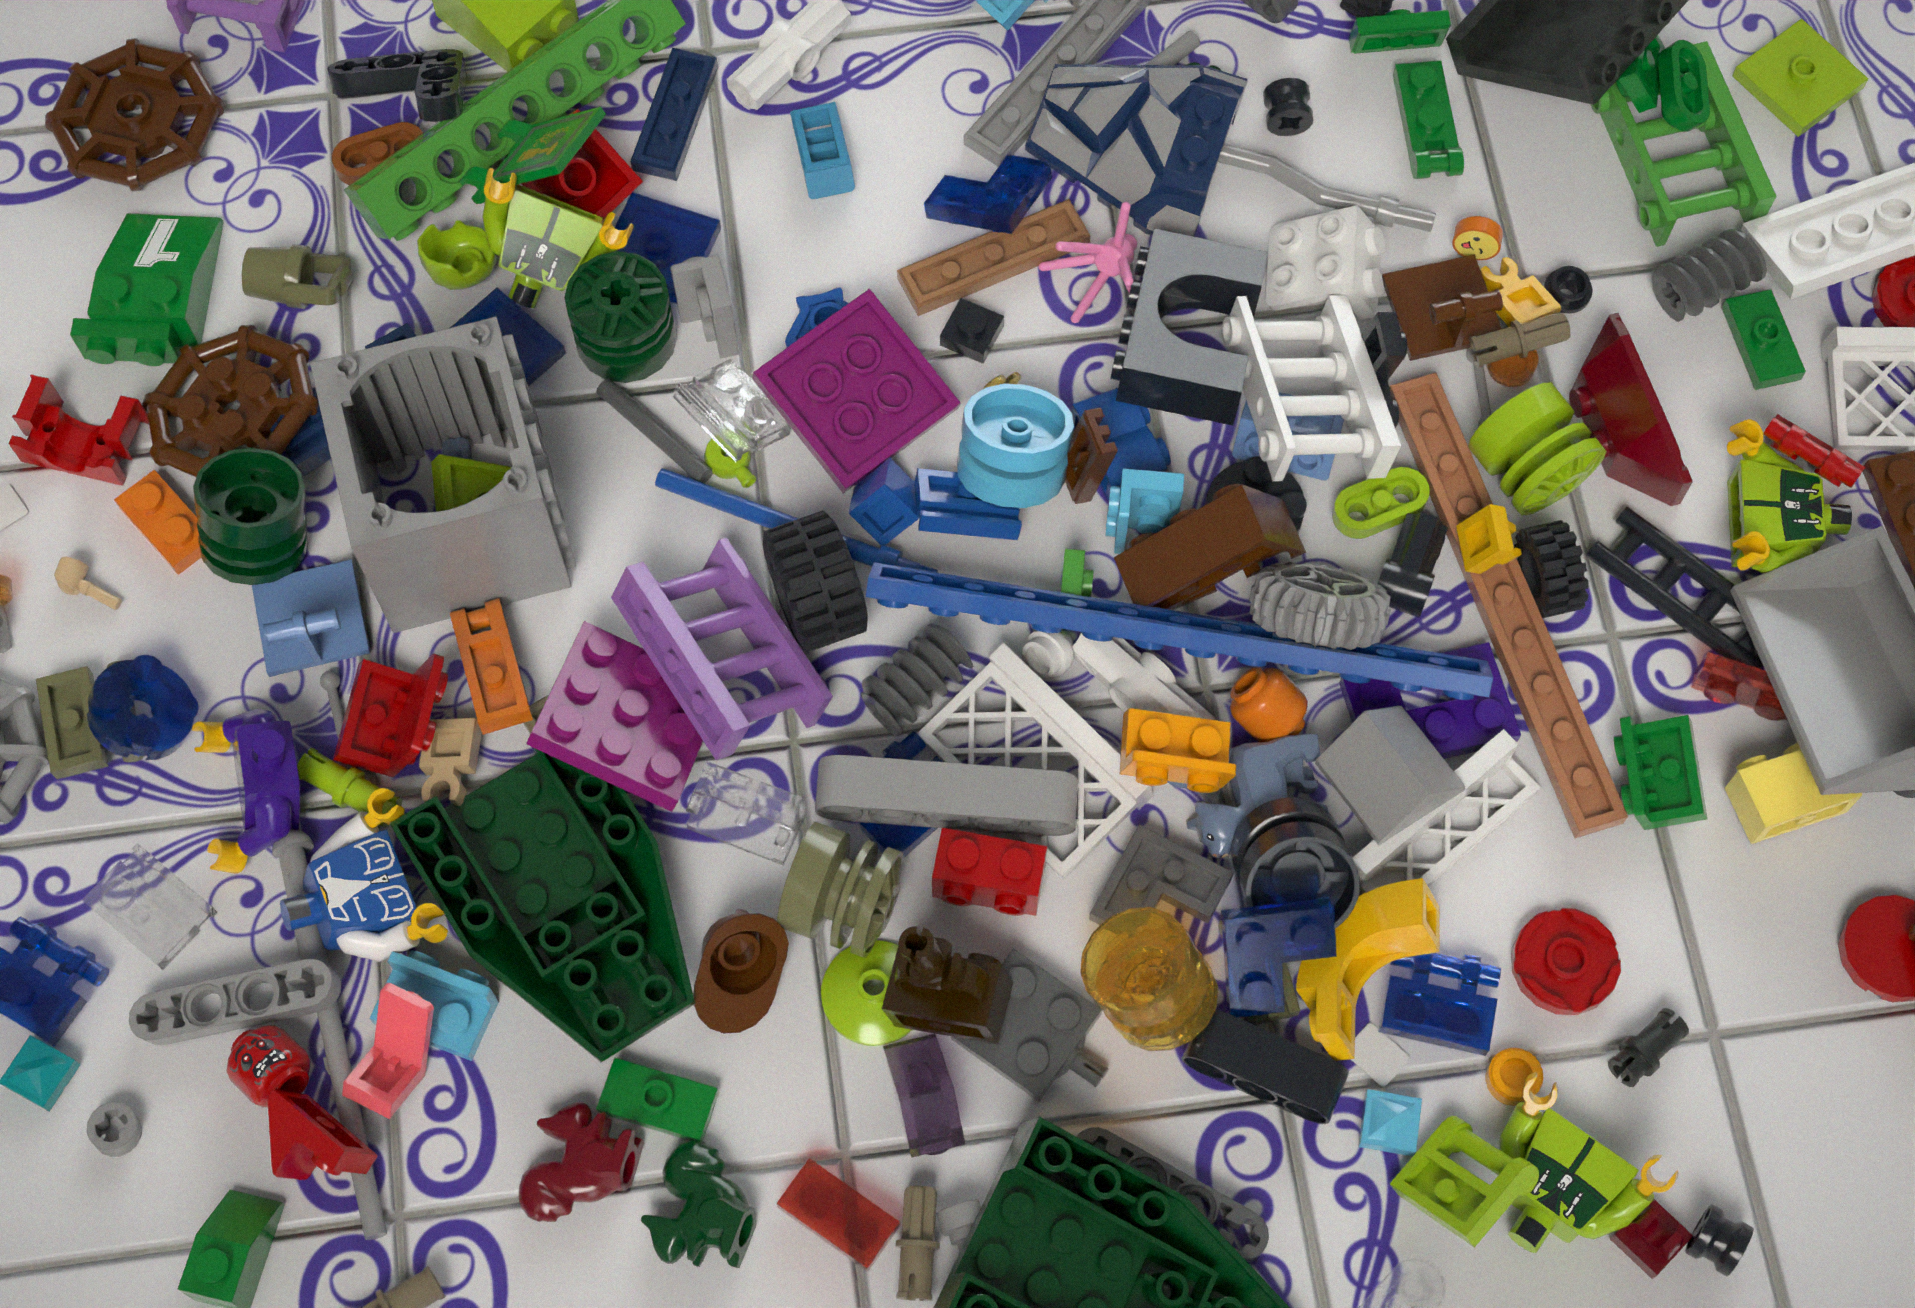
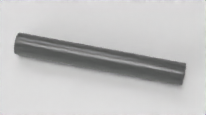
M605 379L600 383L596 393L692 478L702 483H706L711 478L713 472L708 464L611 379Z

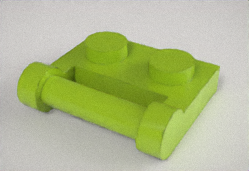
M1450 1116L1439 1125L1391 1181L1390 1185L1401 1198L1475 1248L1518 1196H1524L1534 1189L1539 1179V1170L1524 1158L1517 1157L1513 1159L1474 1134L1470 1124L1457 1116ZM1462 1151L1498 1176L1489 1185L1448 1157L1452 1153Z

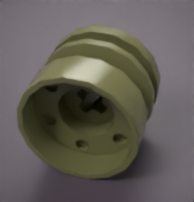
M814 822L802 839L789 870L779 903L777 922L785 930L814 939L824 926L826 920H832L830 946L839 949L847 942L854 928L851 953L867 958L876 940L886 929L893 913L900 890L899 876L903 862V852L887 847L875 868L878 844L867 840L857 853L855 859H848L850 853V834Z

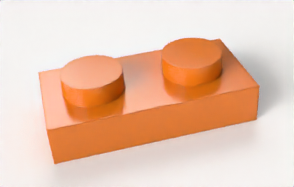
M155 470L114 499L119 509L178 575L202 558L198 541L197 517Z

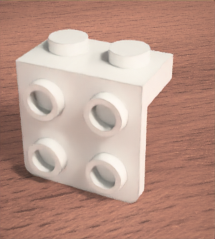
M1358 205L1274 225L1269 233L1266 304L1271 310L1279 311L1325 301L1329 295H1347L1353 313L1359 320L1373 318L1378 312V297L1383 295L1384 290L1383 279L1380 273V255L1385 253V239L1382 230L1378 226H1374Z

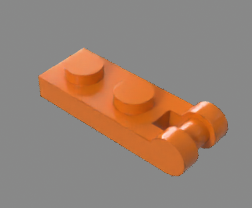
M500 598L484 602V608L466 613L465 608L450 612L475 713L483 735L533 720ZM491 627V630L473 635L474 631Z

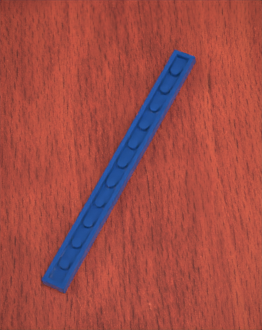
M874 562L867 583L866 597L877 599L880 605L889 608H906L908 604L929 607L928 610L931 613L945 617L957 616L959 612L980 615L982 621L994 625H1007L1011 620L1030 623L1033 629L1044 633H1059L1062 629L1080 631L1084 637L1094 641L1107 642L1111 641L1113 637L1134 640L1133 643L1136 646L1150 650L1163 649L1164 645L1185 648L1186 653L1199 658H1213L1216 654L1235 656L1237 661L1249 666L1261 667L1267 665V662L1288 665L1290 670L1300 674L1315 675L1319 673V670L1339 673L1341 678L1355 683H1368L1372 678L1390 681L1392 686L1412 692L1421 691L1422 687L1443 690L1445 695L1460 700H1471L1474 698V695L1489 697L1493 681V675L1486 660L1380 643L1372 644L1366 648L1356 647L1352 650L1343 647H1337L1334 650L1326 646L1314 647L1308 643H1296L1295 640L1290 638H1280L1276 632H1267L1261 625L888 564Z

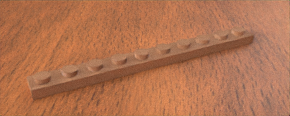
M1437 373L1390 385L1392 399L1397 402L1399 407L1398 422L1417 467L1429 484V495L1439 519L1443 525L1448 527L1446 532L1447 538L1574 838L1624 824L1628 818L1626 810L1517 558L1504 565L1496 564L1482 574L1465 572L1456 525L1493 503Z

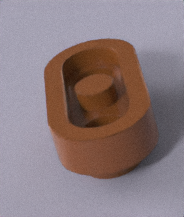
M398 122L343 139L335 146L332 152V163L338 178L343 183L351 185L422 134V130L412 123ZM358 164H366L365 166L354 168Z

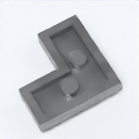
M1139 824L1092 908L1089 920L1137 944L1161 899L1208 924L1229 886L1234 872Z

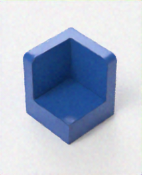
M889 458L854 487L848 514L881 546L883 544L886 545L919 519L916 510L914 481Z

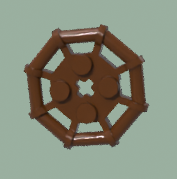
M138 38L127 39L126 45L83 64L78 62L72 64L68 68L70 75L53 110L45 115V127L53 132L68 162V171L79 179L87 176L128 186L133 192L142 191L145 184L187 165L195 167L202 160L200 153L216 118L224 113V102L215 95L200 67V58L192 51L175 52L142 44ZM143 63L162 67L165 69L163 71H158L142 67ZM118 69L121 75L109 80L107 74ZM184 79L195 96L180 97L174 86ZM84 90H89L82 107L76 108ZM136 105H141L142 113L138 116L127 118L123 114L125 110L133 111ZM196 115L184 140L177 134L185 116ZM87 126L92 135L82 146L73 131L74 127ZM167 145L173 149V151L141 165V157H157L163 153ZM104 152L126 157V166L97 159Z
M241 325L236 332L189 347L188 344L179 349L181 355L155 390L145 394L142 403L148 415L152 440L149 454L152 460L158 466H171L194 477H197L198 471L210 459L244 444L248 448L255 447L256 449L270 450L282 455L310 415H316L319 406L318 400L313 396L307 366L310 356L304 346L298 343L289 344L257 331L254 325ZM237 352L236 358L233 360L224 357ZM257 352L278 360L269 368L254 363ZM195 370L198 376L183 397L174 398ZM290 379L292 394H290L289 398H280V385ZM236 400L240 403V407L237 410L228 409L223 414L224 408L229 403ZM280 415H284V417L279 422L277 427L271 433L270 428L274 425L275 422H277V419L280 417ZM169 417H179L182 420L183 430L172 438ZM197 446L208 451L209 456L202 459L189 453V451Z

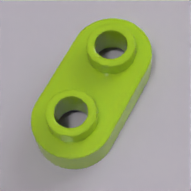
M1397 467L1389 470L1386 478L1367 479L1342 490L1336 498L1332 511L1333 523L1343 535L1350 538L1363 539L1404 523L1407 513L1419 514L1423 512L1430 494L1429 484L1426 478L1417 470L1409 467ZM1404 494L1408 497L1409 502L1401 503L1393 495ZM1359 512L1363 514L1365 519L1356 521L1349 516V513Z

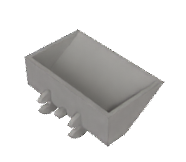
M1880 526L1733 586L1730 590L1820 794L1915 790V589L1884 527Z

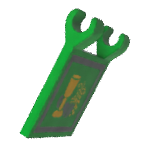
M600 106L533 125L517 120H509L497 133L499 139L509 137L515 144L510 148L508 156L494 171L493 178L497 182L507 183L510 181L511 173H515L517 175V185L560 174L606 113ZM477 166L469 168L459 180V183L462 186L465 184L475 186L478 190L471 199L476 204H482L485 202L486 197L484 185L488 169Z

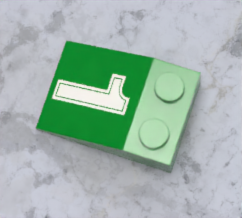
M127 213L96 269L87 311L89 318L171 322L183 345L188 344L189 347L201 344L224 222L222 218Z

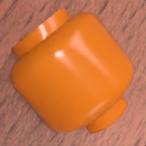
M1259 667L1252 668L1244 673L1233 685L1230 692L1232 698L1230 704L1231 714L1255 741L1268 742L1287 735H1298L1304 728L1305 720L1303 717L1308 707L1307 698L1282 670L1274 667L1265 669Z

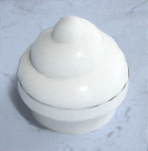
M1035 630L1028 636L1026 644L1022 649L1023 660L1040 678L1061 676L1070 668L1074 660L1073 641L1071 636L1062 630L1059 633H1044Z

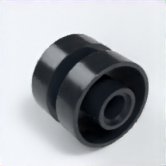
M1295 797L1278 798L1258 806L1239 824L1231 845L1232 862L1248 909L1254 920L1264 930L1288 940H1308L1333 931L1348 918L1358 900L1360 877L1338 824L1326 809L1307 799Z

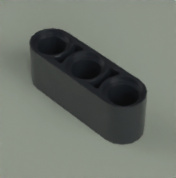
M1204 1008L1201 1011L1182 1056V1061L1193 1070L1298 1117L1318 1124H1328L1349 1075V1071L1345 1066L1327 1056L1213 1008Z

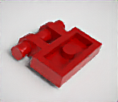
M1779 414L1771 420L1763 432L1764 436L1772 440L1770 443L1771 447L1794 461L1799 456L1816 467L1813 470L1814 473L1837 487H1840L1843 483L1852 488L1865 469L1863 465L1846 454L1831 447Z

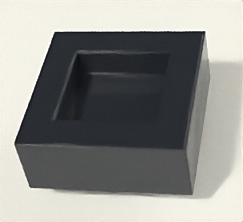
M960 298L940 334V346L984 364L1004 327V316Z

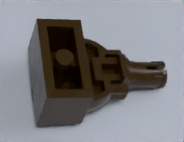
M918 926L905 929L898 941V949L882 1005L883 1012L893 1025L899 1028L998 1044L1013 986L1011 978L1003 965L1000 964V961L992 956L981 953H970L968 958H963L960 953L954 952L952 956V944L944 938L934 937L929 929L923 927L922 932Z

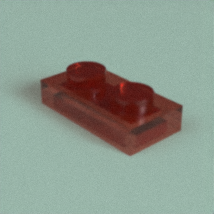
M1710 652L1706 654L1695 671L1691 688L1702 691L1705 697L1714 702L1722 704L1734 702L1754 709L1757 715L1765 719L1774 721L1787 720L1765 670Z
M810 1158L776 1203L778 1209L867 1272L900 1227V1221Z

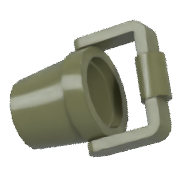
M293 244L291 247H249L245 252L242 263V289L244 295L286 304L290 308L305 309L308 304L334 305L346 293L353 280L350 258L312 253L311 248L304 245ZM314 272L333 274L327 286L313 285Z

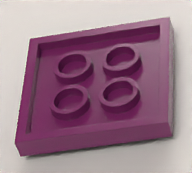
M870 288L755 370L752 375V379L843 494L886 460L897 455L955 412L961 405V402Z
M584 621L526 744L672 812L680 799L703 740L646 651L631 642Z

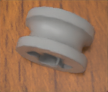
M109 1102L99 1106L91 1114L87 1122L86 1132L91 1143L102 1154L109 1157H121L130 1153L138 1145L142 1136V1125L139 1118L128 1105L120 1102ZM118 1117L123 1125L128 1122V1128L120 1130L119 1139L112 1142L106 1134L101 1136V1131L109 1129L110 1119Z

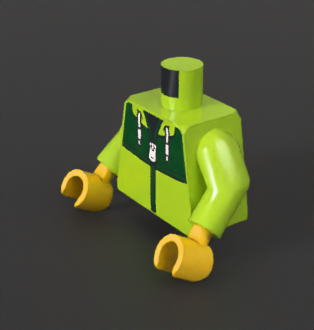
M494 168L488 170L484 185L486 197L482 218L489 249L494 254L500 256L498 266L516 274L508 294V299L528 308H535L543 285L564 291L569 279L580 265L597 255L616 252L627 244L634 225L630 223L626 230L614 228L611 223L616 215L615 213L610 212L607 214L602 225V217L522 185H516L517 175L515 173H511L509 182L500 183L493 178Z
M1747 419L1730 426V432L1734 433L1737 439L1728 442L1727 452L1733 456L1742 454L1744 458L1740 459L1727 481L1731 567H1738L1741 571L1751 567L1764 574L1818 552L1825 542L1826 534L1847 535L1849 533L1852 523L1850 505L1825 504L1823 480L1820 476L1805 472L1804 469L1772 450L1763 441L1762 429L1755 420Z
M1536 1072L1529 1074L1525 1079L1523 1088L1525 1102L1517 1103L1499 1139V1150L1513 1159L1517 1157L1524 1158L1539 1170V1179L1534 1189L1524 1196H1518L1513 1201L1512 1205L1522 1213L1508 1232L1509 1237L1516 1244L1532 1253L1538 1252L1550 1232L1562 1241L1570 1243L1578 1235L1594 1240L1627 1227L1654 1200L1653 1192H1666L1672 1188L1678 1179V1170L1668 1181L1664 1182L1658 1181L1652 1176L1651 1166L1662 1155L1650 1157L1642 1167L1641 1180L1633 1179L1639 1171L1636 1167L1550 1108L1556 1102L1558 1095L1556 1082L1553 1084L1550 1094L1545 1097H1537L1531 1092L1530 1088L1534 1085L1537 1078Z

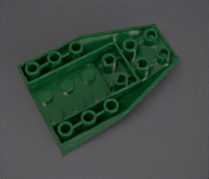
M532 747L534 756L466 795L461 806L451 804L444 808L438 797L435 796L389 824L441 910L444 911V915L469 956L602 1063L695 1004L658 843L625 790L589 773H585V771L555 757H552L553 764L549 757L550 755ZM564 779H578L575 787L571 790L564 781Z
M1039 1116L1021 1123L933 1308L1290 1307L1187 1197Z

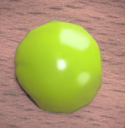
M460 220L455 221L453 227L449 230H440L434 224H431L417 240L418 255L423 268L435 284L449 290L466 289L481 283L490 276L497 262L496 254L489 249L486 232L482 228L465 225Z

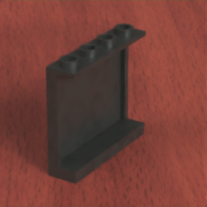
M1481 0L1446 37V41L1458 75L1595 105L1689 0Z

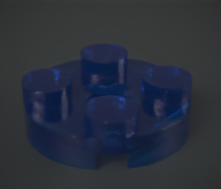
M140 655L134 660H123L112 664L97 677L88 696L89 711L87 713V721L94 737L112 753L126 758L133 754L147 756L145 760H158L172 754L183 744L192 729L199 706L198 701L193 696L186 682L176 672L162 665L161 661L154 656ZM137 700L148 704L152 708L150 712L154 717L149 718L144 713L138 716L132 714L130 710L134 705L133 701Z

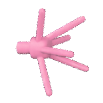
M1124 202L1121 205L1115 236L1108 239L1104 244L1059 241L1055 245L1058 251L1085 253L1087 255L1045 261L1039 264V270L1041 271L1095 264L1100 271L1072 314L1071 321L1073 323H1078L1109 277L1120 275L1130 293L1134 280L1130 264L1134 259L1137 240L1133 235L1126 234L1131 208L1128 202Z

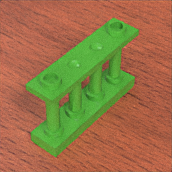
M1708 41L1693 44L1702 54L1706 64L1710 105L1709 118L1694 129L1698 128L1699 131L1705 133L1711 147L1710 149L1652 162L1644 140L1683 131L1670 126L1663 117L1636 123L1627 102H1631V99L1622 96L1617 82L1606 91L1595 105L1591 104L1593 111L1601 115L1639 205L1641 225L1646 231H1650L1656 247L1666 244L1679 218L1732 206L1735 210H1739L1745 223L1767 215L1777 197ZM1715 167L1718 171L1722 172L1728 188L1669 201L1660 179Z

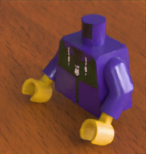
M266 709L250 710L227 718L224 722L198 721L192 726V731L204 732V741L200 747L194 748L195 752L225 753L231 743H233L244 832L238 835L237 842L213 839L209 843L207 852L218 855L217 861L210 866V870L238 874L244 869L248 856L253 857L286 837L290 830H299L300 783L290 721H278L275 714Z

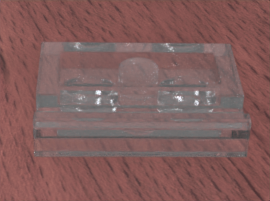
M732 359L693 376V380L687 384L683 382L676 384L673 398L735 462L741 460L742 454L748 451L753 454L790 435L791 427L758 385Z
M137 843L132 848L134 852L124 862L119 861L82 901L161 970H164L201 931L199 928L209 917L213 919L218 912Z

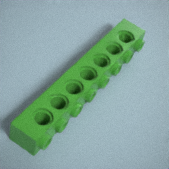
M607 0L463 104L460 115L449 120L437 122L353 182L344 191L377 238L391 239L394 237L396 241H399L418 229L420 224L417 219L428 211L432 210L433 213H438L457 200L458 197L454 192L463 187L459 180L469 168L477 166L489 170L493 168L492 165L505 155L508 156L509 150L515 142L509 137L499 139L497 133L506 122L516 120L512 112V106L518 97H521L526 102L528 109L527 116L522 121L524 123L533 125L566 116V111L578 102L583 106L601 96L605 91L602 85L612 77L616 76L617 79H621L634 72L641 65L638 59L650 50L653 53H657L671 45L676 40L674 32L686 23L671 0ZM627 18L634 23L636 28V35L631 43L623 35V24ZM591 44L600 53V62L595 69L589 66L586 59V52ZM555 70L562 75L564 80V88L558 96L552 92L549 85L550 76ZM482 123L488 127L491 134L490 143L485 149H481L475 141V131ZM445 150L451 154L454 161L453 170L446 177L437 168V159ZM406 178H410L416 186L415 198L409 204H405L399 196V186Z

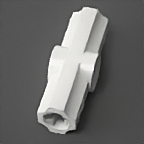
M812 0L788 23L784 20H778L773 23L762 36L758 50L727 78L728 89L736 97L737 102L748 110H758L791 78L795 81H800L808 76L819 60L820 51L851 23V13L846 9L842 0Z
M1081 633L1076 643L1072 646L1074 659L1108 688L1111 699L1123 712L1128 708L1215 720V717L1209 711L1204 709L1176 685V678L1166 664L1149 652H1144L1141 655L1123 638L1113 637L1111 641L1101 642L1090 640Z

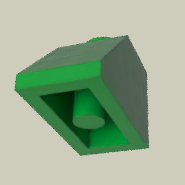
M229 1190L196 1233L177 1290L195 1301L223 1308H251L285 1204L280 1201Z

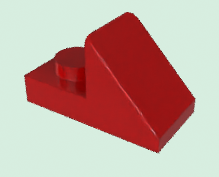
M273 1089L267 1098L271 1167L276 1177L306 1180L311 1176L316 1166L336 1176H339L342 1172L367 1174L378 1157L375 1152L308 1094Z

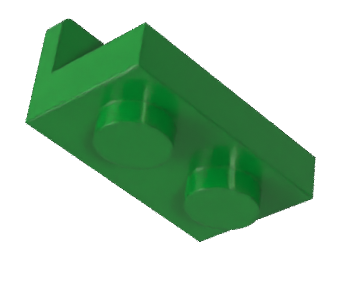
M1689 715L1635 724L1631 716L1620 718L1622 734L1614 736V747L1619 765L1627 766L1629 783L1621 785L1622 800L1627 815L1634 814L1644 830L1708 820L1693 725Z

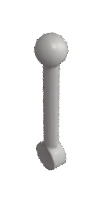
M1468 348L1466 357L1474 365L1482 415L1478 422L1479 427L1491 415L1484 366L1476 367L1472 354L1487 349L1475 351V349L1471 350Z
M326 671L320 677V685L324 690H327L335 729L339 739L344 720L337 690L340 685V677L333 671ZM337 761L338 764L342 765L343 767H345V768H347V769H350V768H352V767H355V766L348 765V764H345V763H342V762H338V761Z

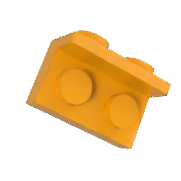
M1128 708L1123 714L1119 774L1135 776L1136 782L1143 785L1160 786L1171 781L1187 784V789L1194 792H1216L1236 776V764L1229 763L1231 722Z

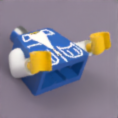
M387 788L375 790L367 801L369 812H359L335 831L313 854L310 863L307 865L302 883L305 894L280 901L282 919L288 931L316 924L323 945L327 950H342L346 954L378 962L389 959L393 951L400 954L417 946L422 937L432 943H439L446 938L448 930L442 924H436L427 929L429 922L436 917H441L444 911L432 903H424L416 908L388 831H379L378 825L383 822L390 825L389 823L405 814V809L400 805L394 806L388 813H382L384 803L392 799L395 792Z

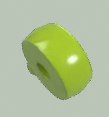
M724 432L717 434L708 442L704 459L705 463L712 468L715 476L722 479L737 478L743 488H749L756 482V476L748 469L751 461V450L743 437L736 433Z

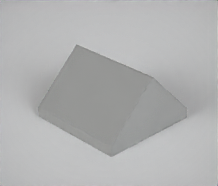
M1402 706L1364 711L1315 762L1378 846L1463 792L1466 787Z

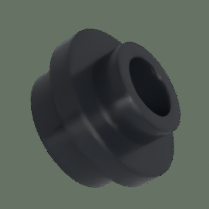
M1561 267L1549 274L1544 283V288L1561 305V313L1571 314L1583 310L1589 304L1592 297L1593 289L1590 279L1578 267ZM1567 289L1571 291L1573 295H1567L1561 292L1560 290Z

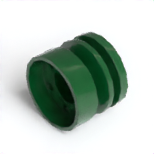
M620 251L597 255L579 266L568 281L564 299L578 356L588 370L603 379L609 378L612 381L621 383L643 380L661 370L673 355L677 334L666 279L653 262L638 254Z
M256 448L227 451L210 459L198 471L193 485L198 520L199 548L202 561L213 574L232 583L258 585L275 582L291 574L304 561L308 547L307 522L305 518V485L301 471L290 459L270 450Z

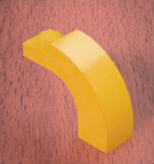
M1423 878L1387 884L1358 896L1356 905L1348 918L1333 931L1313 938L1303 956L1297 976L1296 991L1310 1010L1309 1025L1313 1039L1316 1042H1321L1330 1057L1335 1061L1355 1059L1356 1003L1366 981L1378 969L1394 960L1440 952V906Z

